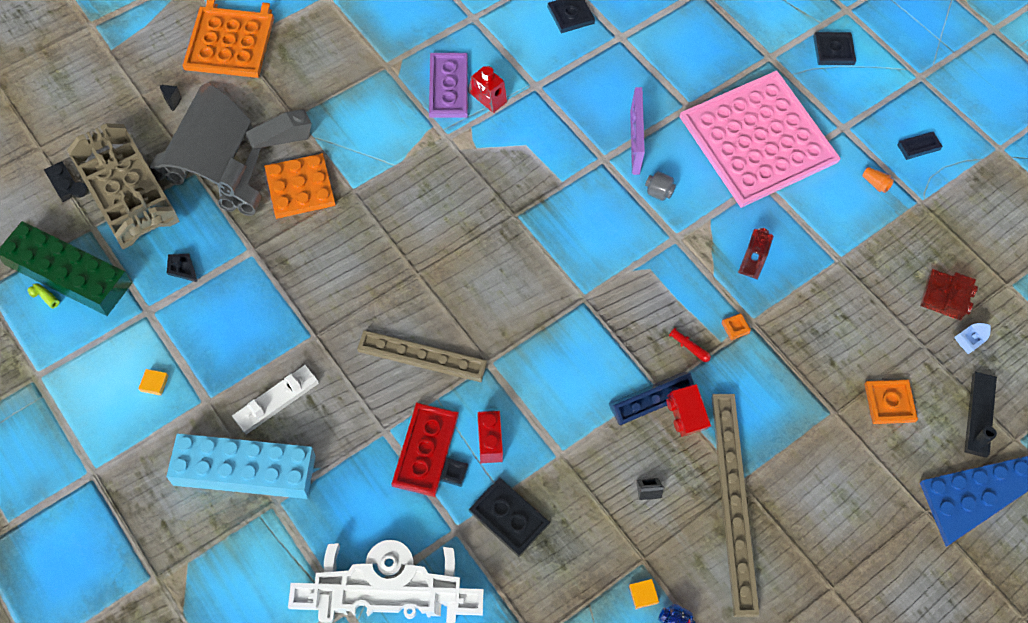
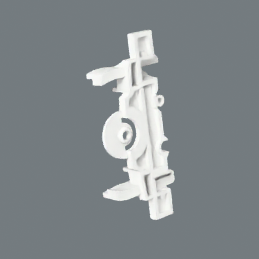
M385 540L376 544L369 551L366 564H353L349 571L336 572V559L340 549V545L337 543L328 544L324 558V572L316 573L315 584L291 583L288 602L289 609L319 610L318 620L322 623H332L335 613L348 615V611H350L355 616L356 609L359 606L367 607V616H370L373 612L399 613L402 609H404V615L407 619H413L416 616V609L422 614H426L427 617L441 616V604L447 606L446 623H455L456 615L483 616L484 589L460 588V578L455 577L453 548L443 547L445 556L444 575L429 574L425 567L413 565V557L408 547L395 540ZM387 559L394 561L391 567L385 565ZM373 564H377L379 571L386 576L397 574L401 569V565H405V568L397 577L386 579L376 574Z

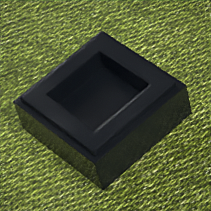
M447 458L440 481L462 487L469 464Z

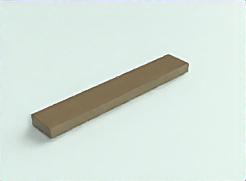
M366 330L363 331L357 348L360 353L477 382H482L487 366V360Z

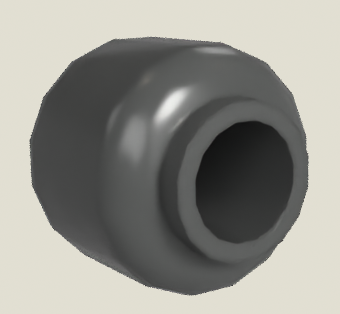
M659 171L654 176L649 175L645 186L648 187V195L660 201H664L666 198L670 199L676 188L673 177Z

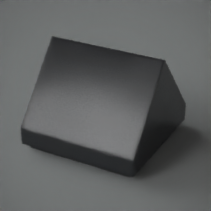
M162 84L160 85L162 95L169 108L174 111L182 99L178 87Z
M659 478L636 480L639 500L662 498L663 485Z

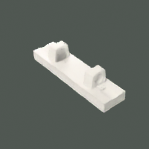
M304 365L257 399L249 402L232 417L245 435H247L319 384L318 380L307 366Z

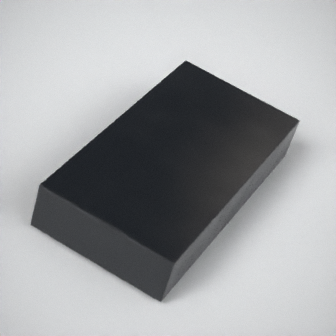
M934 131L901 140L897 144L906 160L940 151L943 147Z

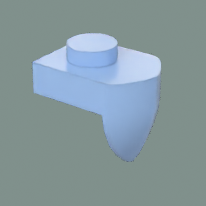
M975 323L954 338L969 354L986 342L991 328L986 323Z

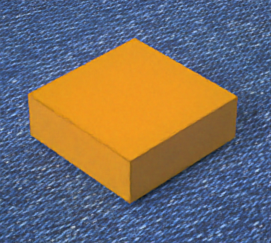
M146 369L138 389L140 392L161 396L168 379V374Z
M652 579L629 585L635 609L659 603Z

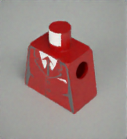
M483 66L471 76L468 93L491 112L495 113L507 103L505 83L503 79L494 73L492 67Z

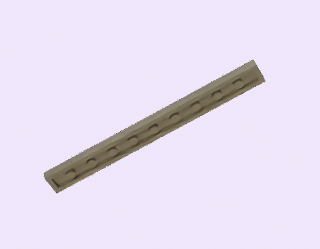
M713 394L711 399L734 617H758L759 606L735 394Z

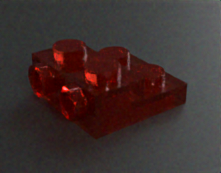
M932 269L929 273L920 306L961 321L966 314L969 315L972 311L974 303L970 302L971 297L974 298L978 290V286L974 285L976 279L957 272L951 276Z

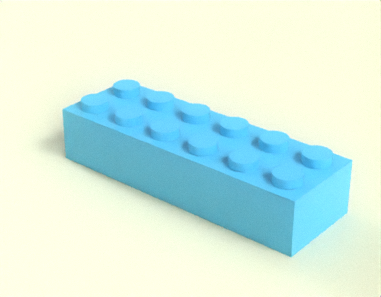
M177 434L166 477L173 486L308 499L316 456L313 448L309 446Z

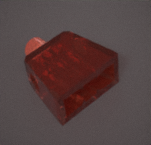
M759 228L753 230L738 273L758 280L774 237L772 234H769L767 229ZM753 253L759 255L758 260L754 261L751 259Z

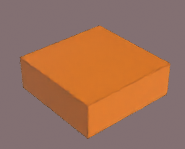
M742 313L722 320V325L730 340L737 339L751 332Z

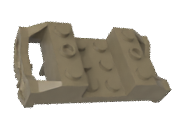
M106 123L100 126L103 131L102 133H100L98 128H95L97 133L92 132V136L87 132L86 134L89 139H86L84 134L77 136L67 151L123 250L132 246L139 236L157 227L172 226L180 221L124 124ZM112 144H123L116 149L112 146ZM107 145L109 146L110 149L100 154H97V150L102 149ZM93 152L96 158L85 162Z

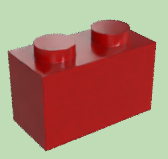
M697 384L672 391L667 395V406L670 411H673L675 417L674 427L677 432H680L681 437L701 432L711 427Z
M500 411L477 412L480 464L502 462L503 448Z

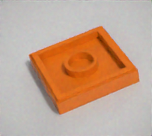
M909 379L866 381L864 385L873 424L913 423L918 420Z

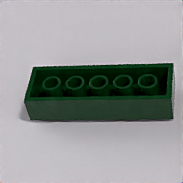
M23 221L20 222L0 246V260L4 265L105 316L109 315L132 284L124 270Z

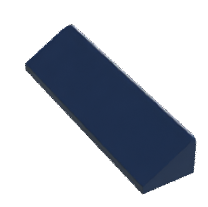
M679 373L610 402V409L618 424L623 425L667 406V395L672 391L694 385L691 373Z

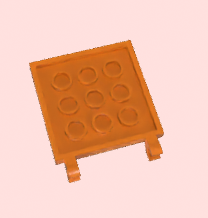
M207 0L206 7L200 6L182 65L184 70L259 78L274 21L272 10L269 9L270 3L263 2L259 13L220 9L218 4H215L216 0Z

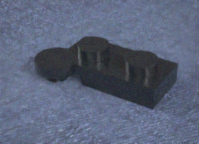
M63 161L44 169L62 202L71 199L72 195L81 198L88 193L87 185L82 182L75 183Z

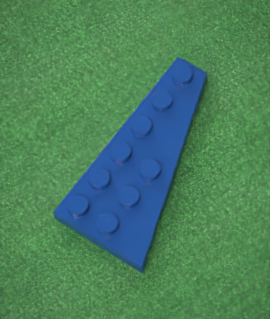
M1028 456L934 477L920 482L946 547L1028 492Z

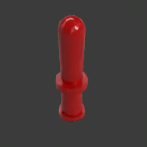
M677 328L671 331L669 336L681 343V347H686L703 362L710 361L711 355L689 340V336L685 337L677 331Z

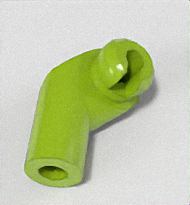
M38 283L32 284L33 286L27 289L31 297L35 298L39 295L52 309L56 308L60 303L49 290Z

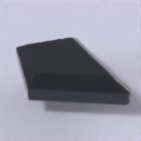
M168 254L167 275L194 282L198 281L189 254Z

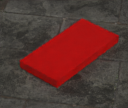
M416 402L391 483L392 487L436 497L459 412Z

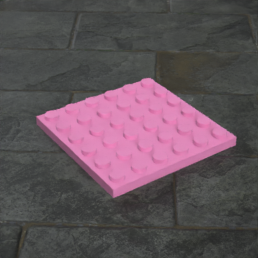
M774 71L681 112L679 116L740 208L838 163L841 159L778 71Z

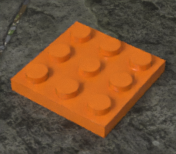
M323 153L264 166L276 219L336 206Z

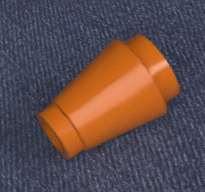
M870 167L862 175L879 192L886 193L894 183L891 175Z

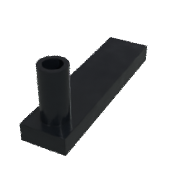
M976 371L972 375L965 453L984 458L990 455L991 441L997 436L996 430L992 427L997 383L996 376Z

